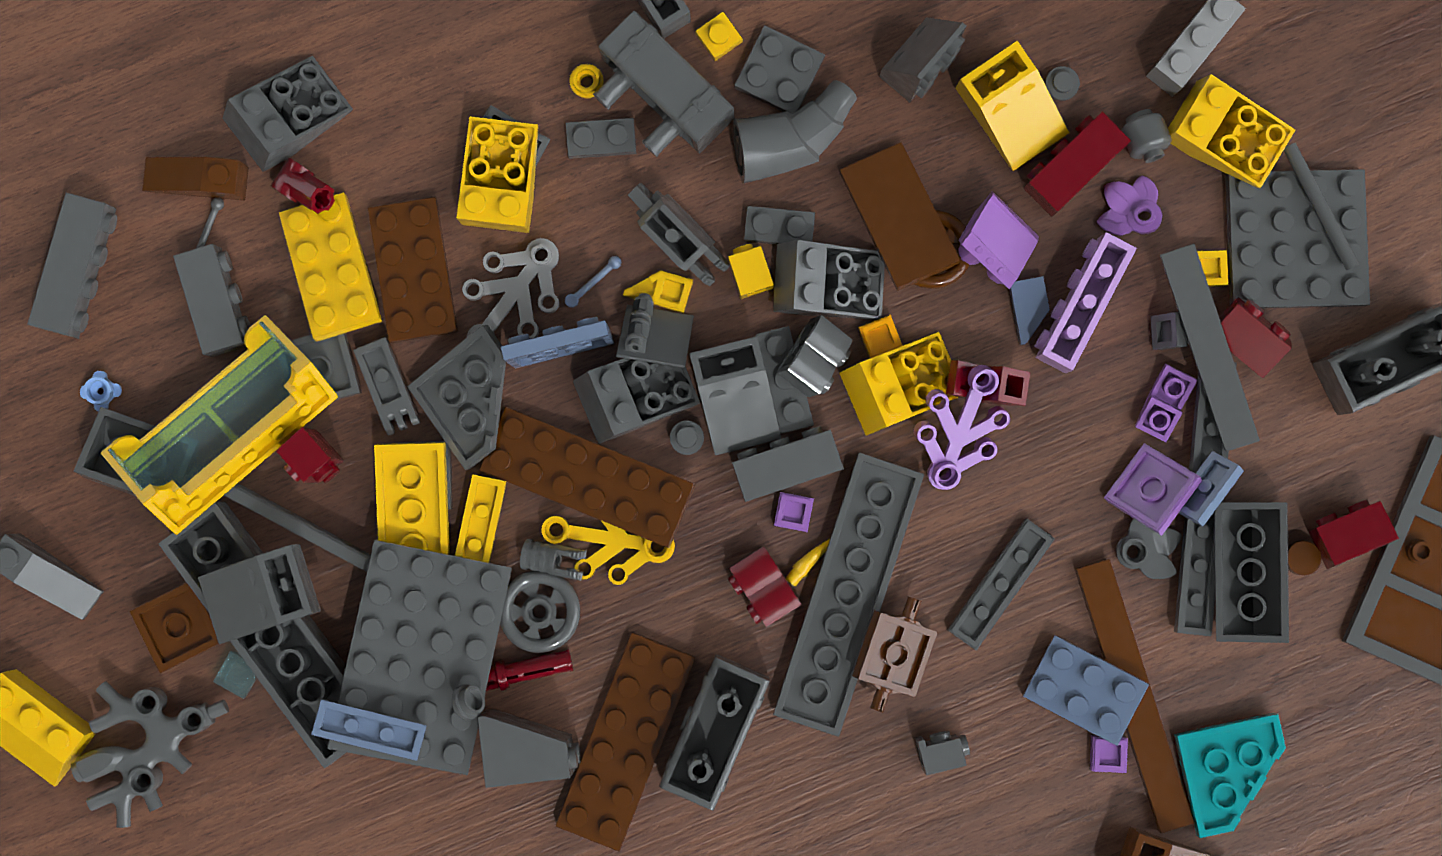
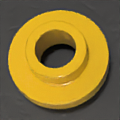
M591 64L577 66L570 75L571 89L581 98L595 97L593 93L597 92L604 84L601 71ZM584 77H591L593 79V84L590 87H583L581 85V80Z

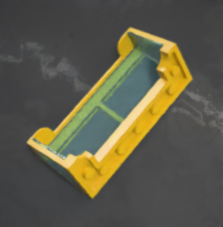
M266 315L247 330L244 344L248 349L143 438L138 440L132 435L122 436L115 439L101 452V455L142 504L176 535L282 446L299 429L304 427L338 398L337 394L312 362Z

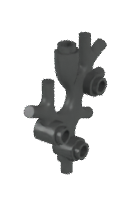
M107 681L103 682L96 689V692L109 704L110 709L108 713L89 721L92 732L96 734L120 722L132 720L142 725L146 733V740L143 746L135 750L118 746L100 747L78 756L75 762L71 763L72 774L78 782L85 781L88 783L113 771H119L123 776L120 784L87 798L88 808L94 811L107 804H114L116 807V827L125 828L131 826V804L135 796L144 798L149 812L162 807L163 804L156 790L163 782V774L156 764L162 761L168 762L181 774H184L192 766V763L179 751L180 741L187 735H195L205 731L211 724L215 723L216 717L228 713L229 707L224 699L212 705L206 702L183 709L177 717H168L162 713L167 705V695L161 688L149 687L138 691L133 698H127L119 694ZM150 696L155 699L154 706L149 703ZM195 713L201 718L200 724L194 720ZM145 774L150 776V783L146 782Z

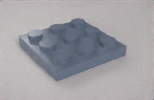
M592 317L578 321L577 328L566 330L563 326H555L543 330V336L532 339L529 338V334L509 338V345L501 346L504 361L516 369L612 345L614 340L606 321L600 322L598 317Z

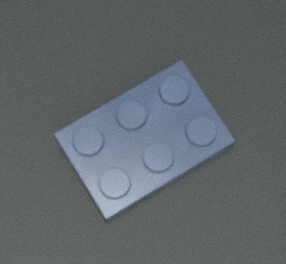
M1054 635L1023 697L1118 746L1149 683Z

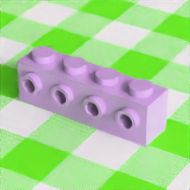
M1107 232L1097 238V240L1093 238L1090 240L1082 257L1086 258V261L1081 271L1076 268L1066 287L1071 290L1066 300L1060 299L1051 314V317L1055 320L1050 330L1044 329L1035 344V347L1039 349L1035 358L1063 373L1074 370L1137 249L1136 247Z

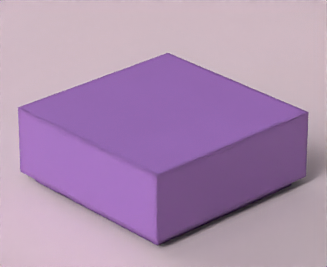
M780 492L773 526L808 532L814 498Z
M1091 735L1090 770L1095 772L1127 773L1128 738L1122 737L1118 746L1099 736Z

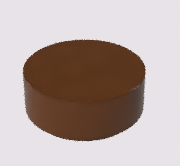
M1296 541L1288 546V570L1296 575H1310L1319 568L1321 553L1313 543Z

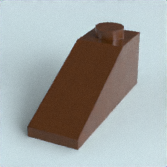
M146 157L142 191L245 201L249 167L235 159Z

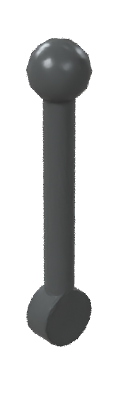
M216 197L211 201L212 209L196 249L205 246L217 213L224 207V201L221 198Z

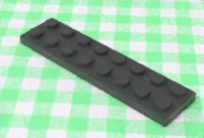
M862 453L857 454L773 712L774 716L838 737L840 736L858 680L852 674L874 610L880 612L924 477L923 473Z

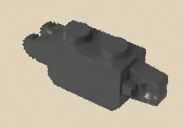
M639 183L628 194L632 201L640 208L636 212L640 217L637 221L640 228L679 268L684 271L690 269L703 283L711 286L715 282V277L698 259L704 254L723 272L730 267L727 259L713 246L715 241L669 194L663 195L658 190L653 194L642 183Z

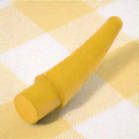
M829 540L815 547L792 566L793 569L785 579L796 587L826 552Z

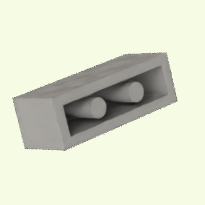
M1207 0L1146 77L1173 97L1184 87L1246 8L1236 0Z

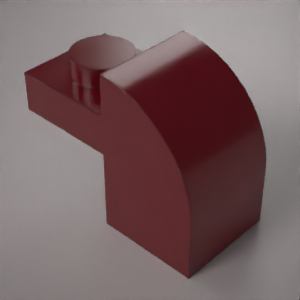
M950 360L946 395L961 397L966 400L970 390L968 375L973 368L979 365L960 360ZM988 366L998 375L999 384L992 394L982 397L981 403L1026 406L1030 372L1004 366ZM985 373L981 374L976 382L983 381Z

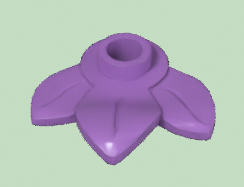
M1142 175L1134 182L1133 186L1120 181L1111 182L1104 186L1105 199L1111 209L1097 220V224L1103 230L1113 235L1123 236L1132 231L1139 234H1149L1158 229L1162 222V211L1156 204L1158 199L1157 187L1150 179ZM1146 211L1151 214V218L1142 221L1138 218V215Z

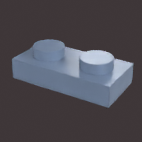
M1212 451L1196 472L1201 477L1202 482L1185 503L1179 514L1203 527L1244 472L1238 464Z

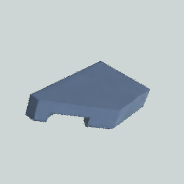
M1044 277L1015 281L1009 289L1019 345H1024L1028 342L1050 310Z

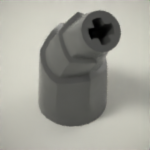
M833 80L815 101L811 100L795 113L785 111L748 118H734L733 140L741 182L744 184L819 162L820 154L844 128L843 121L857 100L854 91L846 84Z

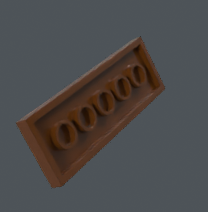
M505 407L499 422L496 449L484 458L480 468L482 472L667 548H670L696 485Z
M631 633L556 827L620 852L694 664L695 656L637 633Z

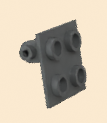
M647 293L639 294L634 299L633 305H627L616 357L685 368L694 316L654 309V301Z

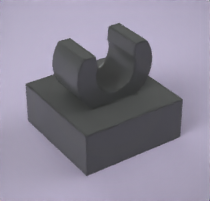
M1179 312L1151 316L1153 350L1187 347L1189 342Z

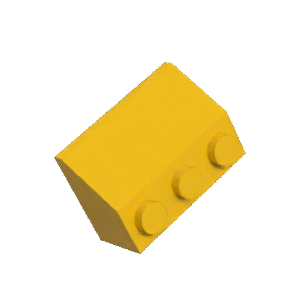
M17 669L0 673V746L55 787L71 768V763L75 762L76 758L80 756L92 740L95 733L92 732L87 721Z

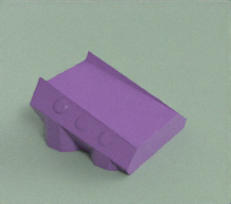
M992 191L974 212L959 238V255L969 265L983 264L991 280L997 284H1004L1010 289L1038 243L1039 236Z

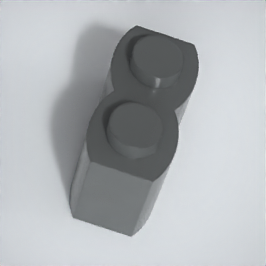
M820 315L812 318L801 331L794 347L783 360L777 373L807 397L818 394L822 395L829 390L834 382L832 375L836 366H842L849 358L851 351L848 349L852 339L824 316Z

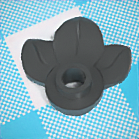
M1133 519L1129 526L1128 535L1123 537L1116 546V557L1124 567L1139 569L1148 578H1169L1176 574V569L1167 556L1178 546L1182 535L1171 528H1167L1161 536ZM1131 545L1136 546L1138 549V554L1134 558H1130L1127 554V549Z

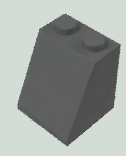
M486 709L478 716L485 788L571 778L574 770L578 768V763H581L579 742L573 743L572 734L496 709Z

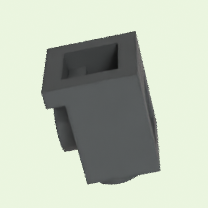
M942 731L931 734L930 741L926 742L922 736L914 737L922 770L926 776L967 766L965 756L970 755V750L965 734L957 736L956 734L950 735V731Z

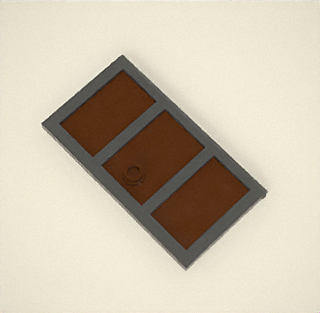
M1433 435L1428 439L1392 523L1399 539L1382 546L1342 642L1442 686V438Z

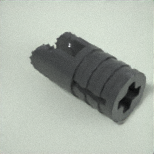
M526 539L521 551L520 567L525 570L530 569L581 581L582 571L575 568L560 567L562 556L577 560L585 559L587 550Z

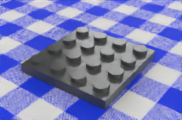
M1365 169L1311 171L1359 262V265L1349 270L1345 269L1295 171H1271L1261 188H1256L1229 174L1225 175L1230 305L1237 297L1241 298L1244 302L1250 299L1261 309L1370 305Z

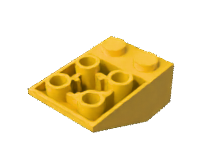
M1018 41L961 78L955 88L1012 171H1015L1069 134L1037 68Z
M1212 74L1196 81L1168 127L1173 146L1190 157L1256 188L1262 187L1295 132L1294 128Z
M469 117L456 217L462 225L529 233L534 198L538 124Z
M940 332L875 356L840 372V376L866 436L929 410L930 408L926 404V396L931 390L939 389L946 394L951 358ZM947 395L949 401L958 398L956 396ZM942 397L935 398L933 405L940 404Z

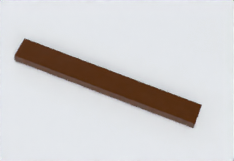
M1104 559L1076 568V575L1103 659L1149 683L1110 559ZM1149 684L1126 731L1158 832L1162 834L1193 824L1194 821Z

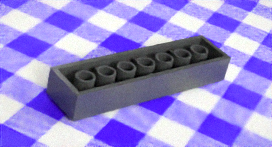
M215 502L178 535L172 533L158 543L207 611L208 608L198 577L264 554L226 502ZM310 615L230 641L324 769L347 753L328 749L330 739L311 735L321 699L338 703L346 664Z

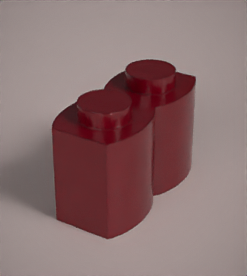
M764 546L729 568L732 575L727 579L738 595L744 592L751 604L746 606V609L756 624L763 621L767 627L801 605Z

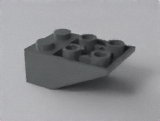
M926 17L882 68L879 77L909 103L916 95L922 99L934 85L939 71L944 73L956 59V55L961 50L960 47L965 42L962 35L967 26L962 22Z
M311 56L229 98L222 119L262 172L292 157L352 112L353 108L315 58Z
M803 240L777 244L773 312L879 320L882 318L885 265L878 251Z
M757 336L690 353L715 456L781 439Z
M624 358L587 371L573 381L598 444L700 404L686 367Z
M300 544L288 545L198 577L219 644L321 611Z

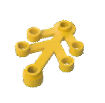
M560 516L549 517L542 525L543 537L553 544L561 543L566 539L605 544L603 548L589 558L576 562L575 569H578L579 565L583 562L591 566L589 575H583L582 579L592 577L598 567L624 548L640 550L624 564H615L609 569V580L613 584L621 585L628 580L631 573L646 562L662 563L667 561L675 549L673 539L670 548L664 547L662 552H654L651 548L652 541L640 536L627 534L625 530L604 521L602 523L608 531L569 525L567 520ZM554 523H559L563 527V532L560 536L551 534L550 528ZM615 568H622L624 570L625 577L623 580L616 581L612 577V572Z

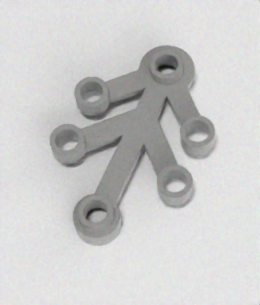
M540 238L529 243L526 250L522 252L500 255L498 252L492 251L484 256L483 265L490 273H499L504 267L526 266L517 277L484 282L469 279L464 283L462 288L463 294L472 301L479 300L482 296L505 293L483 324L471 327L467 337L482 325H488L494 333L516 302L518 303L520 323L517 328L518 334L523 335V327L526 324H532L535 330L529 338L533 339L538 336L539 327L534 322L529 284L538 274L541 288L538 306L545 313H554L559 307V299L554 294L551 270L558 263L559 252L553 242ZM540 249H544L548 253L544 261H538L535 258L536 252ZM491 257H498L500 259V264L497 268H489L488 260ZM471 284L479 286V293L475 296H470L467 292ZM546 297H553L555 300L554 306L550 309H546L542 305Z

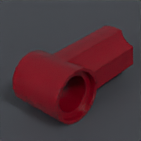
M291 158L287 159L270 185L293 202L297 203L299 201L300 204L317 214L324 210L329 211L335 202L333 197L334 189L314 177L315 174Z

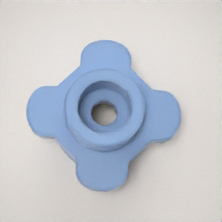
M96 371L93 374V378H90L80 389L81 397L94 404V408L97 411L100 410V407L108 409L109 403L113 398L119 397L122 393L121 386L117 383H112L104 371ZM103 388L104 392L100 395L98 390Z

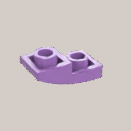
M1165 363L1144 403L1135 427L1167 442L1183 413L1181 409L1194 388L1197 379Z

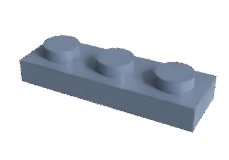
M321 699L311 735L417 761L427 725Z

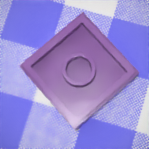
M1144 443L1110 488L1104 499L1162 536L1202 482V479L1199 475Z

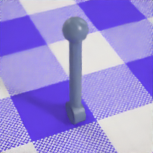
M618 256L610 257L608 264L575 294H569L565 297V304L570 308L576 307L579 303V298L612 269H618L621 266V259Z

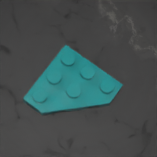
M1269 713L1174 734L1196 836L1203 838L1231 832L1239 824L1240 816L1250 800H1254L1266 781V775L1275 760H1279L1286 749L1277 713Z

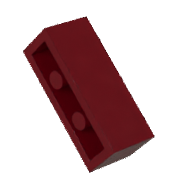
M1103 111L1095 119L1091 115L1087 116L1075 128L1079 133L1078 136L1071 142L1065 138L1050 152L1055 158L1048 165L1045 166L1040 162L1026 176L1030 182L1023 189L1051 217L1064 207L1131 142Z

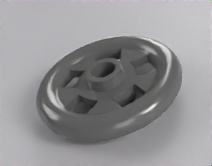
M529 571L519 575L508 584L500 626L506 637L514 645L529 652L544 653L561 647L573 636L580 620V603L575 590L563 577L550 575L549 573ZM539 584H545L554 588L551 598L543 594H537ZM520 591L529 595L522 608L513 603ZM556 603L566 604V618H556ZM536 605L545 607L546 614L544 617L538 618L534 615L533 610ZM520 616H523L524 621L530 626V629L525 633H521L514 624V621ZM551 624L555 634L541 639L538 629L545 628Z

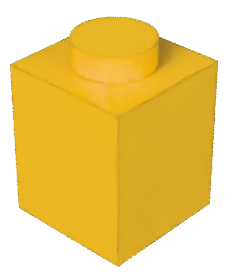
M746 244L733 249L734 255L728 256V262L740 299L772 290L774 284L762 247L753 248L752 244Z

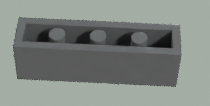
M65 194L27 325L79 339L80 333L84 332L88 325L89 315L86 312L89 302L94 299L98 290L96 278L99 268L105 264L107 259V240L109 234L114 232L117 225L116 208L106 203L74 194Z

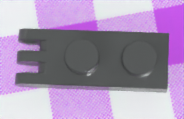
M384 337L354 349V354L387 435L395 434L394 426L391 423L393 419H396L401 431L408 428L403 415H409L413 426L420 424L419 416L388 339Z

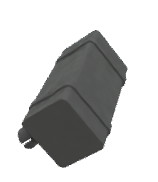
M635 11L599 45L603 61L613 69L615 74L597 92L595 91L593 95L609 110L631 88L664 120L642 141L644 146L654 156L658 157L678 135L700 154L734 120V107L720 94V91L704 79L658 34L651 24H648Z
M1442 303L1408 315L1406 319L1356 343L1331 352L1330 355L1313 363L1315 372L1337 415L1351 414L1367 406L1377 404L1381 399L1394 393L1408 390L1420 384L1421 380L1442 371Z
M715 655L709 671L705 673L702 680V687L693 707L689 706L679 730L682 732L673 753H670L667 760L666 769L659 784L660 788L714 811L721 792H724L728 783V776L755 714L760 709L765 698L764 694L770 682L768 676L721 655Z

